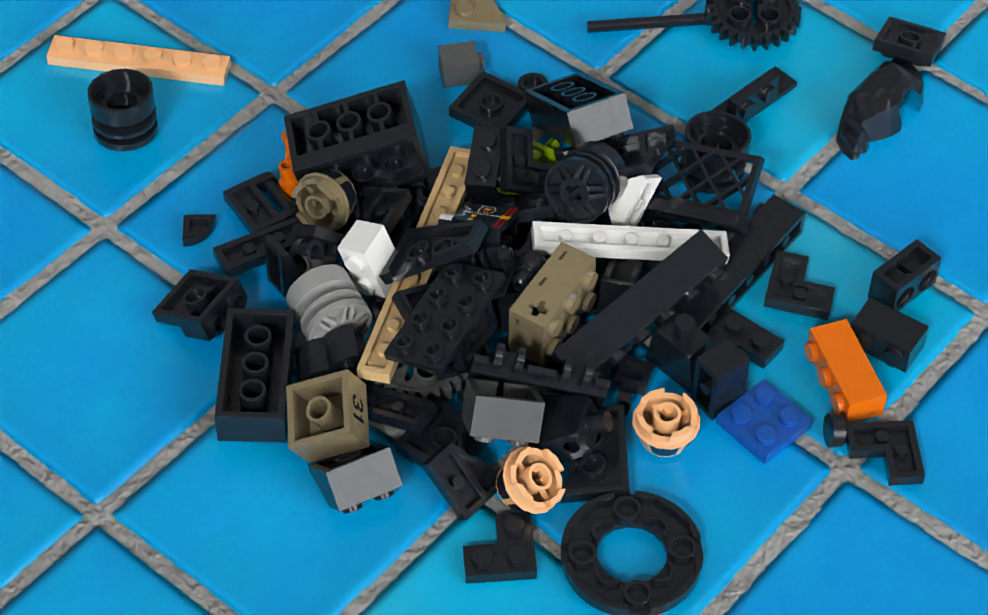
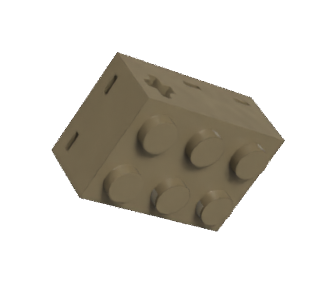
M564 242L559 244L509 309L508 350L516 353L519 347L527 348L526 359L541 367L546 364L553 351L563 344V339L566 335H571L575 332L584 311L589 312L596 301L597 294L594 293V287L598 274L595 273V257Z

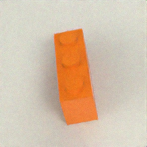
M844 319L810 328L808 341L804 344L805 355L809 362L814 363L820 385L828 390L834 412L842 414L846 423H856L882 416L887 393L848 320Z

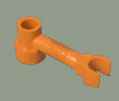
M283 130L281 137L285 147V160L278 164L281 176L279 184L287 197H292L293 190L298 185V181L293 172L285 130Z

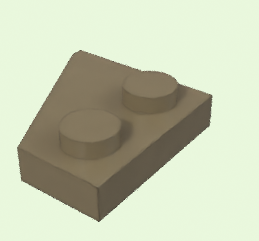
M451 0L448 29L505 32L506 20L494 0Z

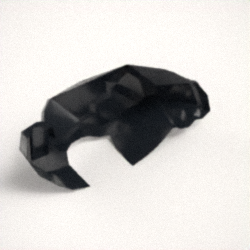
M896 57L891 61L882 62L848 95L841 116L836 142L841 152L850 160L858 159L860 154L866 153L870 142L886 139L901 131L899 109L902 107L905 95L910 90L914 89L920 95L921 110L923 105V81L918 70L908 60Z

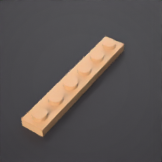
M54 35L46 55L48 65L105 72L126 68L137 70L148 77L225 86L231 66L230 56Z

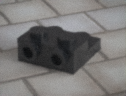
M190 269L157 305L152 314L156 322L181 327L186 337L210 342L217 334H222L225 331L227 308L244 309L248 297L238 278Z

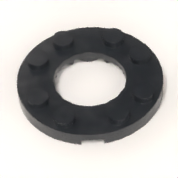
M635 491V494L615 495V492L606 493L585 503L568 521L561 542V565L571 588L592 607L611 615H658L679 605L695 588L703 564L701 536L692 519L676 504L661 496L643 491ZM627 527L643 529L653 534L663 544L667 555L666 564L658 575L653 576L648 581L633 580L621 582L619 578L615 579L609 576L598 561L597 548L603 538L618 529Z

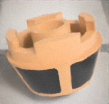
M665 388L650 391L641 398V402L633 412L632 425L643 447L648 452L659 457H671L684 451L694 440L700 430V416L694 401L687 394L682 392V396L675 393H667Z
M531 446L519 447L510 453L497 474L496 488L502 502L510 509L532 514L546 513L561 500L565 492V488L562 489L560 473L564 471V467L558 457L549 449L540 450Z

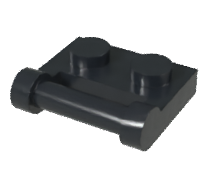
M270 171L223 191L224 201L250 234L294 218L296 213L299 212L297 205H294L278 186L277 178ZM261 191L268 192L282 211L277 213Z

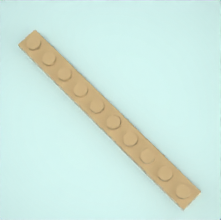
M450 146L416 228L438 225V220L442 213L456 215L461 210L468 193L464 182L471 149ZM437 267L392 283L356 368L358 378L387 384L391 383L398 362L385 359L384 351L405 322L391 298L396 291L431 283Z

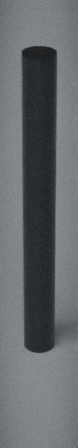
M705 13L587 21V32L596 33L705 25L706 18Z

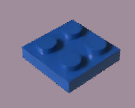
M763 379L718 413L716 423L763 464H766L811 429L813 419L768 381Z

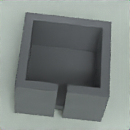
M467 377L461 418L469 435L473 436L474 440L492 443L494 439L508 440L509 444L515 446H528L529 442L539 443L545 402L534 385L504 381L501 397L496 396L497 380Z

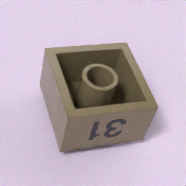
M348 369L286 386L288 447L295 454L309 463L370 447L366 384Z

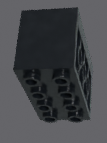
M405 80L284 116L293 172L298 183L306 174L329 170L338 171L345 175L355 189L357 186L391 188L405 184L409 180L412 182L433 175L421 121Z

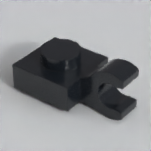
M626 356L620 362L613 379V388L620 389L616 401H618L617 405L624 404L625 415H628L631 410L635 394L646 395L655 371V363Z

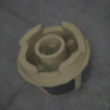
M334 170L306 174L299 180L292 193V198H296V204L299 209L296 216L302 224L318 225L332 231L340 230L346 225L357 201L356 191L351 181L342 173Z

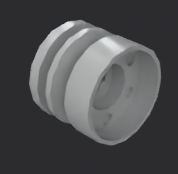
M335 264L321 265L310 269L298 277L290 286L286 295V305L289 310H294L295 320L300 325L307 341L323 338L329 331L346 324H353L364 336L372 323V312L357 291V287L344 267Z

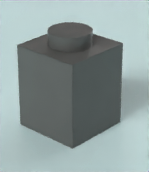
M474 41L438 45V68L443 87L470 85L479 75V71L484 70L482 52L477 53Z

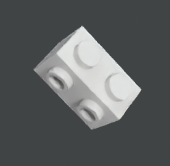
M356 220L337 249L357 290L366 296L374 295L386 298L392 283L385 285L379 275L395 248L384 225Z

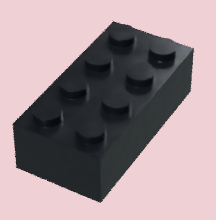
M581 72L524 90L532 125L574 148L583 142L618 139L624 135L625 131L634 129L625 92Z
M227 308L214 416L218 441L286 443L288 429L286 386L292 384L296 345L294 310Z

